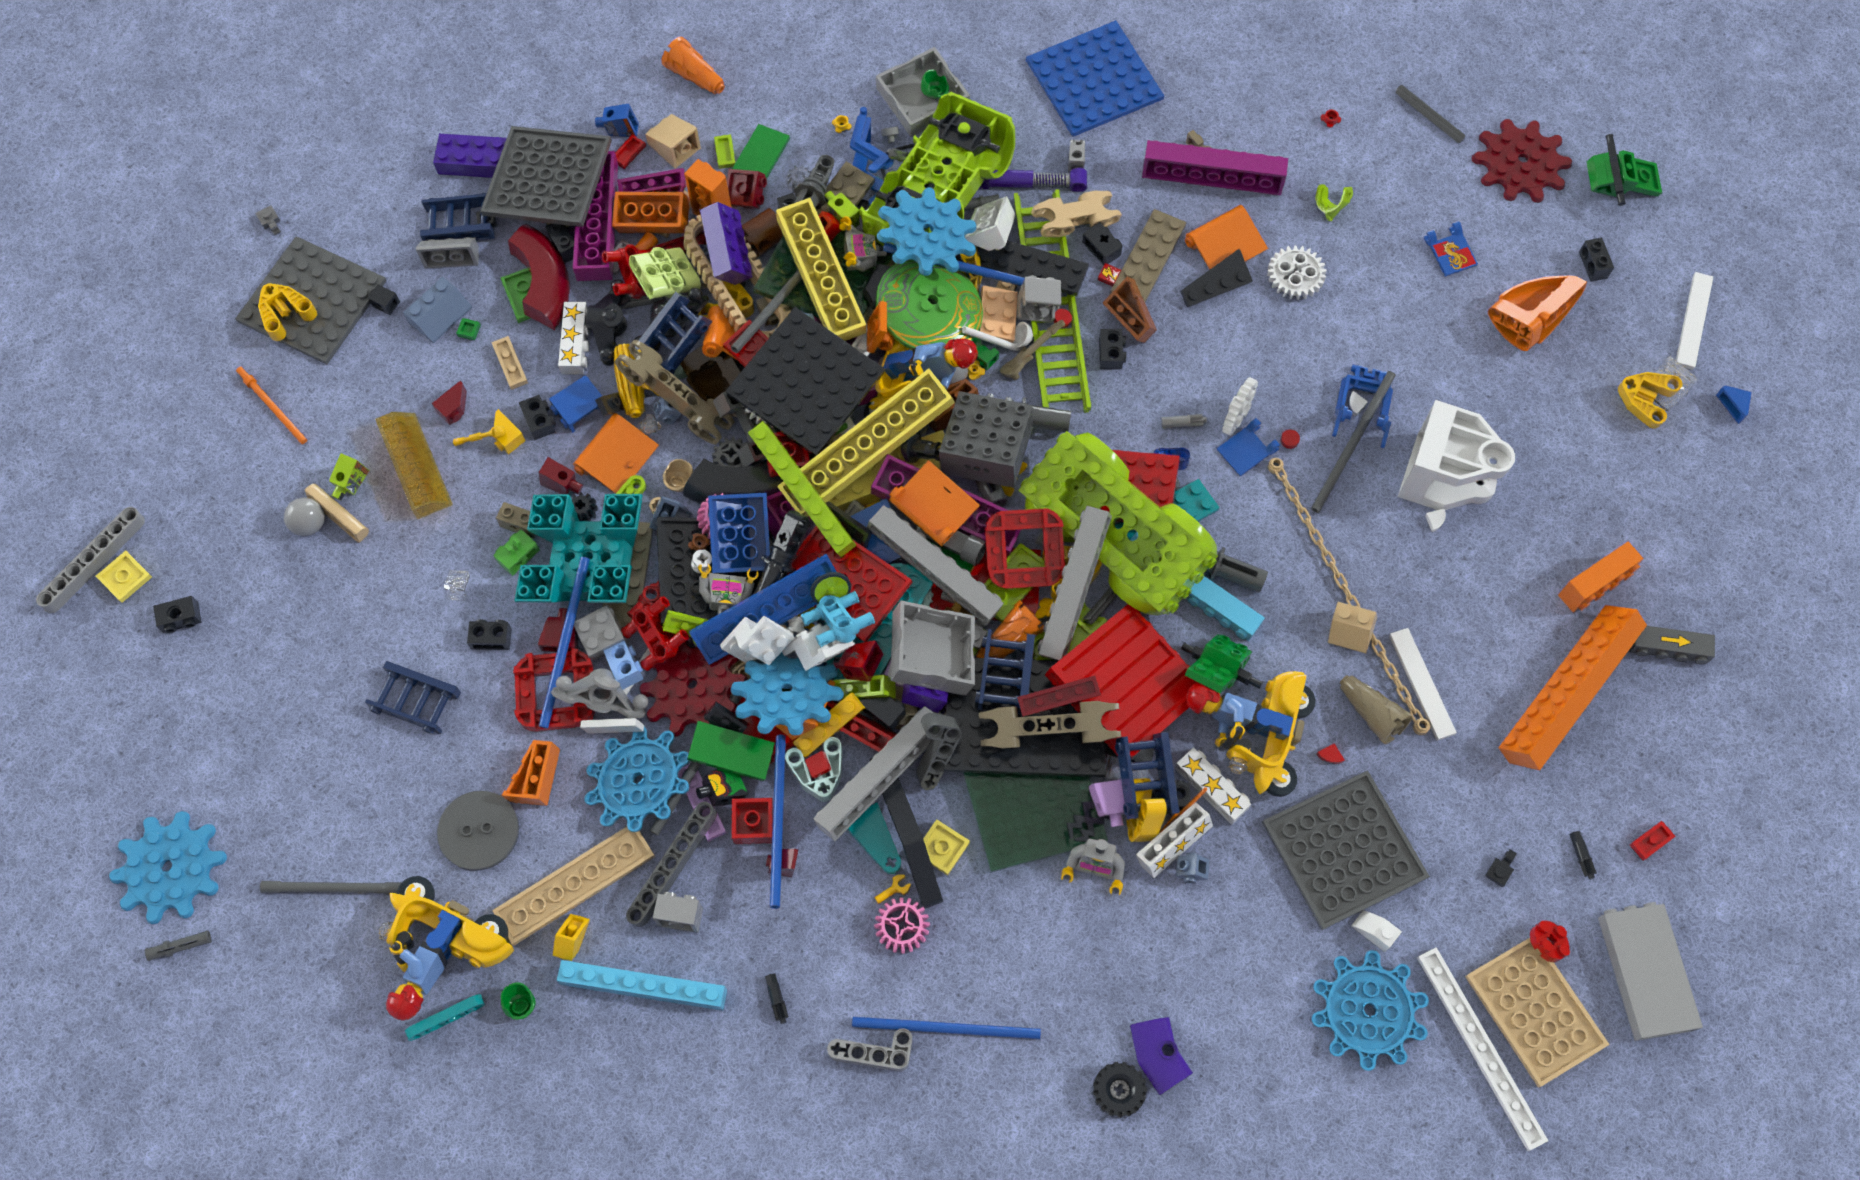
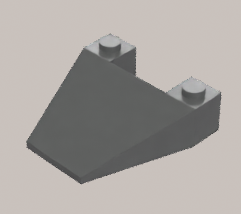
M726 392L721 393L713 400L720 418L736 413L749 441L748 444L736 451L743 467L760 463L766 457L748 434L750 430L758 425L756 424L757 418L750 419L751 412L745 413L746 407H742L740 403L728 396ZM767 423L773 433L780 432L774 427L771 428L770 424Z

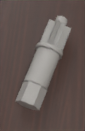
M1202 414L1161 418L1162 428L1203 426V423L1207 422V418L1203 417Z

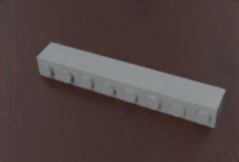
M883 505L869 520L867 528L985 626L999 612L1004 603L997 594H992L988 591L982 582L976 581L971 577L969 571L961 569L953 558L947 557L937 545H932L928 542L926 537L920 532L917 533L909 522L900 519L893 509Z
M1086 506L1085 511L1083 510L1081 513V525L1075 531V543L1068 552L1069 562L1063 568V580L1057 586V598L1050 608L1051 617L1045 623V635L1038 644L1039 655L1044 658L1059 661L1068 654L1112 518L1108 511Z
M925 706L917 712L912 720L903 726L900 732L893 739H890L886 746L879 753L875 754L872 760L865 767L861 768L859 773L851 781L847 782L845 787L832 797L831 801L816 814L813 820L823 833L836 841L927 749L931 739L925 734L921 718L927 713L934 712Z

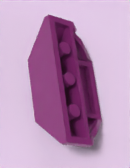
M684 168L618 179V191L683 192L686 187Z

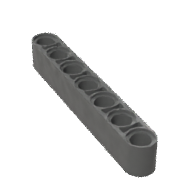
M701 802L695 807L627 910L626 918L629 923L637 927H643L648 923L654 914L658 894L664 895V892L669 891L715 821L717 811L710 803ZM710 808V814L702 817L703 810ZM698 825V832L691 834V828ZM687 842V849L680 851V845ZM671 860H676L675 867L669 869V862ZM660 877H664V884L657 886V880ZM649 894H653L652 902L646 904V897ZM637 912H641V919L634 921V915Z

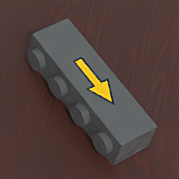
M1646 626L1629 649V652L1636 653L1638 656L1653 655L1658 659L1675 658L1679 662L1695 661L1696 664L1702 665L1709 663L1715 657V635Z

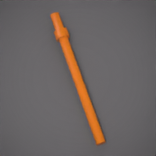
M238 367L236 372L243 378L245 385L248 388H252L302 445L305 444L307 439L257 384V380L252 375H249L243 367Z

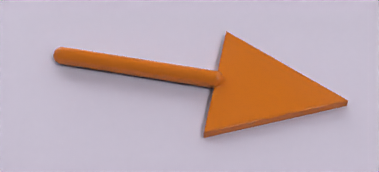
M1204 787L1179 813L1174 814L1160 833L1191 807L1207 791V788Z

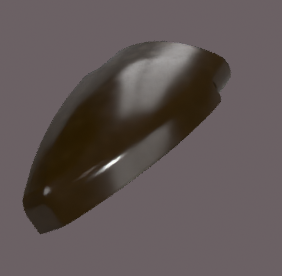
M702 346L688 354L680 364L686 376H688L686 380L689 385L705 401L715 399L721 393L726 392L728 387L745 368L738 360L723 351L714 358L705 356L702 352ZM736 413L730 414L731 416L737 417Z

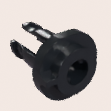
M914 434L901 445V453L907 463L913 464L919 459H935L939 461L940 448L937 447L940 446L941 442L934 443L928 440H921L919 434Z

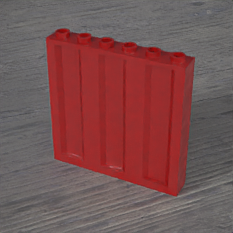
M1129 604L1055 663L1045 674L1054 686L1096 676L1101 696L1080 702L1101 701L1119 703V709L1106 712L1102 716L1101 723L1106 730L1121 731V737L1128 736L1129 743L1149 741L1153 739V734L1163 732L1189 709L1186 702L1187 692L1190 686L1198 683L1185 676L1190 665L1184 662L1179 653L1172 649L1166 642V639L1153 628V625L1140 614L1139 610ZM1080 702L1071 704L1080 713ZM1116 738L1105 740V743L1118 756L1115 751ZM1141 750L1130 751L1131 759Z

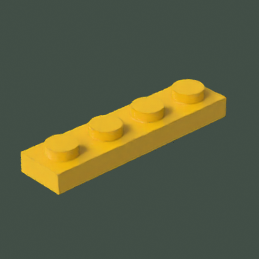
M853 692L850 693L829 711L831 719L828 722H819L818 727L797 738L793 742L794 745L802 752L804 758L808 757L865 707Z

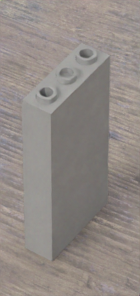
M1656 902L1644 904L1642 908H1637L1636 905L1623 908L1624 911L1617 912L1616 909L1604 911V915L1600 916L1598 920L1634 1040L1639 1041L1680 1034L1703 1028L1665 905H1656Z

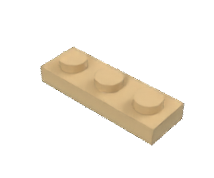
M509 336L491 342L510 389L528 384Z

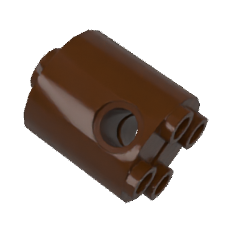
M770 208L742 224L746 243H749L751 251H754L757 255L756 259L785 240L777 222L776 213Z

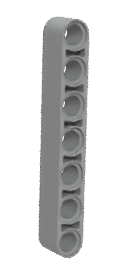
M134 507L125 508L37 595V604L48 613L57 612L144 525L145 518Z

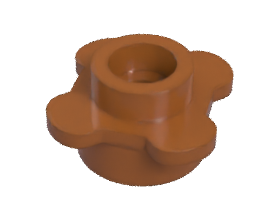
M695 533L692 541L688 543V547L696 551L706 550L711 541L705 535Z

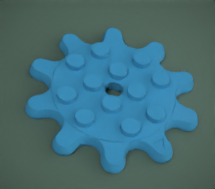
M930 187L923 190L921 198H913L905 190H900L895 196L896 201L899 203L898 208L883 206L878 211L879 217L889 223V228L881 229L877 233V239L883 243L891 242L897 247V251L892 256L895 263L903 264L907 260H914L919 265V272L924 276L932 273V267L935 264L943 265L949 272H957L959 263L955 258L956 255L973 256L976 253L975 245L965 239L966 234L976 231V223L973 220H963L957 215V212L961 209V203L958 199L942 203L935 198V191ZM930 227V230L932 232L928 233L925 232L923 229Z
M782 652L770 665L759 664L752 660L748 661L744 670L751 678L743 682H734L731 686V693L733 695L742 696L746 699L744 703L736 708V716L741 719L749 716L759 717L760 722L757 728L762 734L771 732L776 725L781 724L787 726L791 735H800L804 730L803 723L807 719H815L821 723L828 722L831 719V714L824 705L828 701H839L844 697V692L840 687L828 684L829 680L838 675V670L834 665L815 666L805 671L799 658H788ZM791 688H792V690H791L790 692H789V691H785V692L782 691V689H791Z
M644 727L643 732H633L632 739L627 744H621L616 738H610L605 743V749L608 751L607 760L603 763H591L588 765L587 774L590 777H595L598 780V784L594 790L589 791L585 795L584 801L592 806L600 803L604 804L605 810L600 817V823L603 826L610 827L619 818L625 817L629 831L639 832L642 829L644 818L649 814H655L659 819L667 820L671 815V810L667 805L669 798L674 794H686L689 791V783L677 776L679 770L690 763V760H687L689 753L686 751L675 754L670 752V747L674 742V734L671 731H664L656 740H649L647 738V729ZM642 775V780L638 784L634 783L635 778Z
M185 811L176 813L172 823L166 827L161 826L157 818L147 817L143 821L145 833L140 840L133 841L127 838L119 842L118 849L127 856V861L123 867L112 870L109 874L112 883H125L128 886L126 895L120 900L121 909L130 911L135 906L144 904L147 907L146 919L150 924L159 923L164 911L169 908L176 909L181 918L191 917L194 912L192 899L195 895L203 893L213 896L217 893L219 886L210 879L209 872L213 867L222 865L227 860V855L224 851H211L208 848V841L216 832L215 826L206 824L196 831L189 828L190 815ZM167 861H171V869L169 871H163V865Z
M1368 951L1365 954L1364 964L1359 967L1350 964L1346 957L1338 956L1334 960V967L1338 973L1337 979L1334 982L1319 979L1313 985L1314 991L1326 1000V1007L1322 1011L1315 1012L1311 1019L1314 1026L1320 1028L1329 1027L1333 1030L1335 1038L1329 1046L1330 1053L1339 1057L1349 1049L1355 1050L1360 1056L1361 1068L1366 1071H1371L1375 1068L1377 1056L1380 1054L1389 1055L1397 1065L1404 1064L1407 1061V1053L1403 1048L1404 1041L1407 1038L1422 1041L1428 1035L1427 1029L1417 1023L1414 1018L1416 1010L1428 1005V996L1422 992L1412 993L1407 990L1406 980L1411 974L1410 968L1407 965L1399 964L1392 971L1383 969L1380 963V955L1377 951ZM1365 1005L1374 1007L1375 1014L1373 1016L1365 1013Z

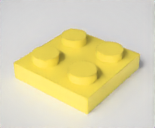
M124 551L96 575L121 603L152 578L127 551Z
M937 819L923 838L932 866L947 876L970 844V840Z

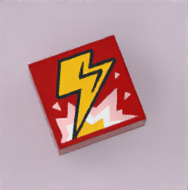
M1105 263L1098 276V281L1113 287L1121 269Z

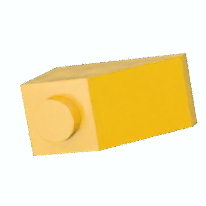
M498 409L495 412L494 427L503 426L505 428V435L495 438L496 442L494 444L501 452L504 450L509 455L526 440L522 432Z
M570 913L555 935L552 956L572 961L579 952L590 919Z

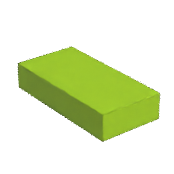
M731 134L715 136L714 141L719 169L733 167L735 165V156Z

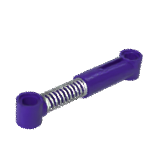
M1074 168L1069 174L1065 173L1064 175L1062 173L1061 175L1056 173L1054 175V173L1039 174L1038 172L1036 174L1033 170H1007L999 178L985 179L979 189H989L990 187L1033 188L1034 184L1035 186L1038 184V186L1051 185V187L1052 185L1054 187L1055 185L1057 187L1058 185L1060 187L1063 185V187H1069L1073 192H1084L1087 189V171L1083 168Z

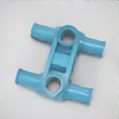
M855 591L840 598L833 595L824 596L815 609L801 614L805 626L822 619L831 629L815 636L820 647L835 640L837 642L849 643L856 638V634L860 632V629L875 624L871 612L854 619L846 611L845 608L860 602Z

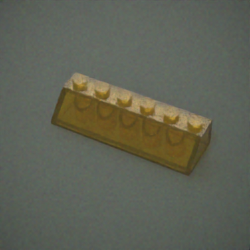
M390 412L375 418L416 518L420 519L452 506L453 503L416 414Z

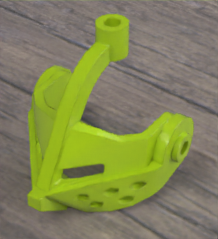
M1320 184L1317 187L1316 204L1325 214L1328 221H1332L1340 210L1350 203V199L1353 196V188L1344 187L1341 201L1338 205H1335L1328 199V187L1325 184Z

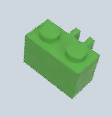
M520 530L514 533L506 544L500 546L493 556L497 563L513 576L520 570V565H525L540 549L533 539Z

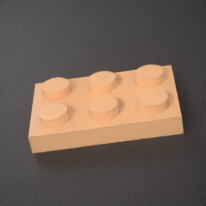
M983 285L981 288L983 318L979 331L1013 343L1015 341L1018 292Z

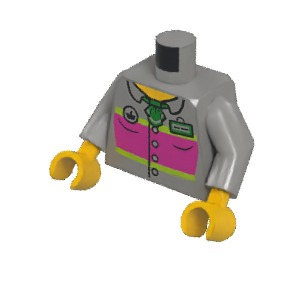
M844 216L840 220L839 228L842 231L846 230L844 237L845 256L843 258L846 259L847 271L859 270L864 272L876 266L877 256H886V252L883 251L884 245H876L875 236L859 231L851 225L852 221L849 217Z
M708 563L707 570L703 572L702 564H699L698 570L701 573L699 577V592L704 601L709 604V609L717 610L718 614L752 595L755 585L753 581L758 578V571L755 577H750V569H748V580H746V577L710 573L711 566Z
M1087 839L1085 844L1078 845L1072 849L1066 863L1067 867L1062 869V880L1064 875H1070L1069 883L1072 882L1074 876L1073 868H1075V870L1100 877L1114 878L1115 880L1112 882L1109 891L1112 894L1113 888L1116 887L1119 889V895L1121 894L1123 889L1121 880H1123L1125 862L1116 852L1115 845L1109 844L1103 839L1098 841Z

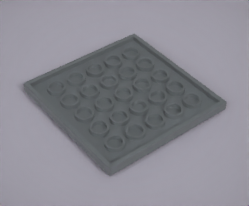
M511 126L480 211L482 216L583 227L612 142L611 137Z
M296 236L235 319L238 323L270 337L264 328L258 308L261 289L268 283L289 286L312 302L317 310V317L312 321H304L289 302L286 301L285 304L291 310L288 313L289 316L282 317L276 309L273 310L286 330L285 338L278 342L328 365L371 304L368 300L371 290L377 284L383 286L387 280L373 271Z
M1368 770L1262 821L1264 828L1321 930L1327 929L1430 877Z

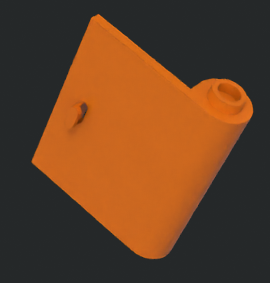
M1238 205L1187 233L1185 243L1189 248L1193 250L1198 249L1209 270L1239 248L1245 262L1268 249L1242 205Z
M713 306L708 310L707 318L712 323L704 333L702 352L710 358L717 357L722 351L733 357L723 347V344L735 333L734 326L730 325L729 317H725L723 309H720L719 306Z
M614 413L574 461V471L581 476L583 474L591 475L616 494L631 476L638 473L659 444L622 416Z
M929 460L904 487H895L889 494V501L940 546H943L980 506Z

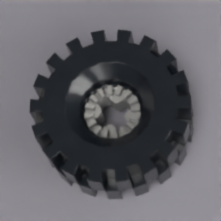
M1113 1062V1064H1108L1099 1071L1093 1083L1092 1094L1096 1105L1101 1108L1100 1110L1103 1113H1107V1116L1127 1118L1141 1108L1146 1099L1147 1087L1145 1086V1078H1142L1140 1070L1137 1071L1133 1065H1127V1062ZM1122 1085L1125 1094L1121 1093L1120 1096H1117L1113 1088Z

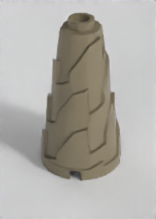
M1346 675L1340 681V689L1355 707L1358 714L1367 722L1369 728L1385 745L1395 739L1391 735H1400L1411 722L1412 715L1408 711L1389 700L1379 691H1375L1369 685L1361 682L1355 676L1351 675L1349 677Z

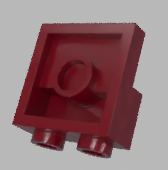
M728 169L727 186L731 206L760 209V205L764 203L763 188L767 185L765 174L759 171Z

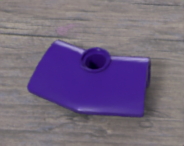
M1169 1017L1130 1025L1137 1062L1158 1095H1162L1174 1085L1193 1074L1175 1044ZM1163 1046H1168L1172 1049L1171 1056L1163 1054Z

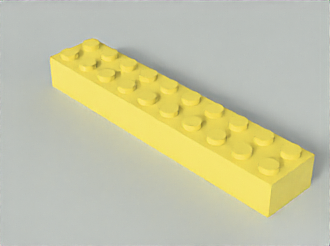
M927 369L800 469L826 503L955 402L932 371ZM784 481L777 487L795 511L805 517H809Z

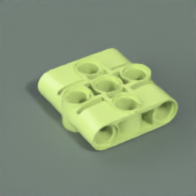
M655 247L651 252L631 255L629 258L630 267L649 299L664 296L671 298L675 292L681 294L689 292L691 288L700 289V279L680 247L666 250Z

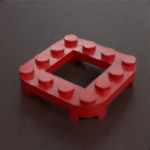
M1047 508L997 512L988 518L985 525L987 573L994 585L1006 589L1052 586L1061 580L1062 571L1065 566L1064 525L1057 513ZM1042 528L1045 567L1007 569L1005 530Z
M571 648V651L567 652L562 673L573 672L574 683L594 671L593 663L587 654L575 648ZM528 653L514 666L516 702L514 713L519 723L526 730L538 732L580 727L583 720H593L595 711L588 708L584 703L576 702L572 707L554 708L548 729L539 727L542 710H537L536 676L552 674L557 653L541 655Z

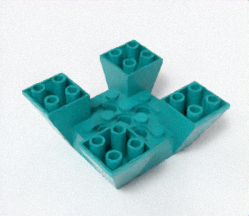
M569 494L533 495L527 530L553 543L549 565H520L514 601L527 603L570 601L580 557H586L590 559L580 601H588L589 603H626L632 568L631 560L643 495L605 494L601 521H579Z

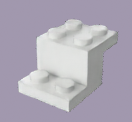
M765 616L758 623L744 617L720 646L722 650L745 663L759 659L770 665L795 637L792 632Z
M820 623L809 631L805 630L797 634L782 653L784 656L796 652L805 671L836 657L855 644L853 641L842 643L835 640L820 647L815 636L831 630L828 625L822 626Z

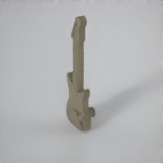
M1060 320L1047 328V331L1028 349L1023 347L1016 357L1000 368L1001 374L1007 378H1012L1014 381L1019 379V372L1027 362L1034 358L1032 354L1060 328L1065 326L1064 321Z

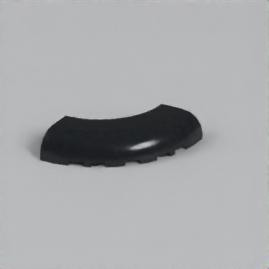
M703 459L685 484L683 496L699 504L705 502L708 496L720 495L722 493L724 495L767 493V496L780 492L777 486L783 480L780 476L770 477L767 459L747 467H726Z

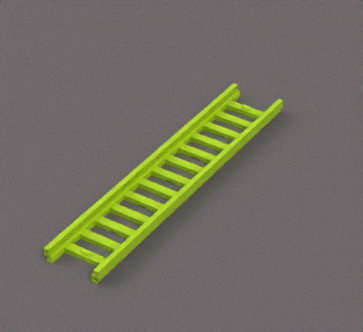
M1055 189V192L1052 193V198H1060L1059 189ZM1014 193L1020 244L1035 246L1059 243L1060 251L1048 252L1069 258L1066 236L1025 238V231L1041 230L1042 226L1050 221L1023 223V216L1032 215L1033 207L1021 208L1020 196L1018 193ZM1067 294V297H1061V305H1068L1069 312L1072 315V328L1059 329L1050 338L1073 336L1074 344L1040 346L1035 351L1042 407L1049 408V403L1082 400L1084 413H1089L1091 411V401L1075 296ZM1031 321L1033 343L1047 331H1038L1037 323L1045 322ZM1075 352L1076 360L1044 363L1042 360V355ZM1078 368L1079 376L1045 379L1044 371ZM1080 384L1081 392L1047 395L1046 387Z

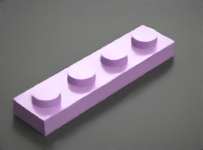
M690 763L679 770L678 776L680 779ZM699 771L696 772L690 782L689 791L686 793L693 809L701 802L711 804L708 797L703 799L697 797L696 788L703 786ZM710 808L703 810L702 817L710 814ZM718 813L715 821L705 834L708 842L726 834Z

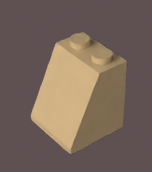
M673 114L662 119L658 125L649 129L645 134L648 145L675 169L701 149L697 128Z

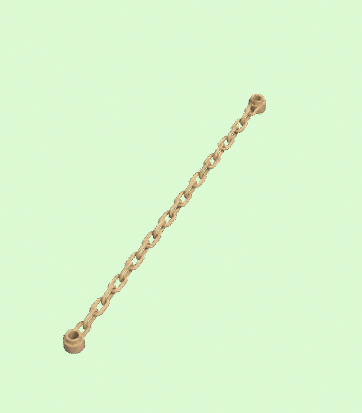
M1272 458L1269 461L1268 470L1276 474L1277 478L1283 482L1288 498L1294 502L1298 509V516L1307 525L1309 535L1314 544L1318 545L1321 550L1322 559L1331 568L1334 574L1333 578L1338 587L1345 593L1346 602L1351 605L1350 601L1353 598L1357 604L1356 607H1361L1357 598L1349 591L1348 582L1344 575L1335 566L1336 561L1331 552L1326 550L1320 532L1312 525L1311 516L1307 509L1302 507L1297 491L1288 482L1287 474L1283 468V461L1279 458ZM1282 471L1284 475L1280 477L1279 473ZM1291 489L1293 490L1294 494L1296 495V496L1293 497V499H1292L1291 495L1289 494V492L1291 491ZM1303 510H1304V512L1306 513V515H1307V517H1308V518H1305V520L1303 519V517H1302V515H1301V513H1303ZM1315 532L1317 533L1318 537L1320 538V539L1317 540V542H1316L1315 538L1313 537V535L1315 534ZM1328 554L1332 560L1329 563L1325 558V556H1327ZM1340 576H1341V578H1342L1343 581H1344V583L1342 584V586L1340 585L1339 581L1337 580V578H1340ZM1372 633L1371 646L1375 654L1383 661L1384 670L1388 677L1397 686L1399 697L1407 704L1414 722V732L1418 735H1425L1430 729V723L1423 718L1418 709H1415L1409 691L1401 684L1395 666L1389 662L1385 655V648ZM1377 644H1379V646L1382 649V651H1380L1379 653L1375 648ZM1390 666L1395 672V674H1392V676L1387 669L1390 668ZM1403 689L1405 690V692H1406V694H1407V696H1408V697H1405V699L1403 698V696H1402V694H1401V692H1400V691H1403ZM1417 712L1420 719L1416 720L1413 715H1415ZM1419 723H1423L1425 728H1421Z

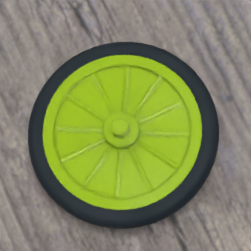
M839 572L823 574L812 584L811 597L817 604H819L821 598L827 595L843 597L851 592V582L847 576Z

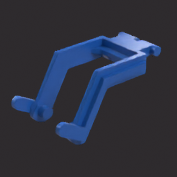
M861 107L850 142V148L856 151L852 165L875 178V183L870 189L878 192L884 181L871 173H876L881 168L884 170L889 169L894 164V159H890L886 153L871 145V117H867V108ZM868 160H871L873 163L869 165L868 172L866 171ZM875 195L869 199V206L874 201Z
M1352 364L1351 371L1354 372V375L1347 374L1341 380L1334 413L1337 417L1332 433L1333 437L1337 435L1340 422L1345 421V419L1350 420L1352 416V411L1347 410L1348 407L1345 406L1347 392L1351 389H1358L1376 393L1387 372L1372 369L1371 373H1367V367ZM1391 385L1382 400L1380 415L1376 422L1377 429L1384 432L1380 445L1381 448H1385L1391 426V421H1388L1393 394Z

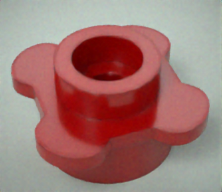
M1333 109L1327 110L1320 117L1321 121H1324L1329 128L1341 122L1339 113Z

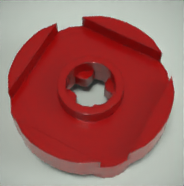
M1545 920L1537 923L1531 929V944L1534 949L1538 948L1542 953L1540 956L1544 960L1558 962L1570 954L1569 941L1566 937L1567 931L1563 926H1557L1555 923Z

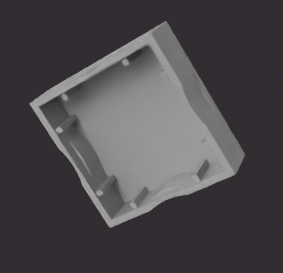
M935 47L913 57L904 64L897 65L876 75V89L910 137L926 129L929 119L933 117L939 103V99L935 100L927 97L921 91V80L926 71L933 69L936 70L939 76L944 75L950 88L948 93L951 91L970 99L969 93L958 78L951 73L947 63Z
M900 601L894 609L892 617L891 681L966 696L975 685V659L973 655L975 616L949 610L942 611L925 605Z

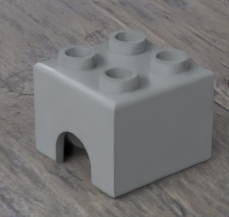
M1033 275L1025 277L1017 296V319L1053 323L1055 308L1058 310L1061 305V280H1055L1052 277L1046 279L1037 278Z

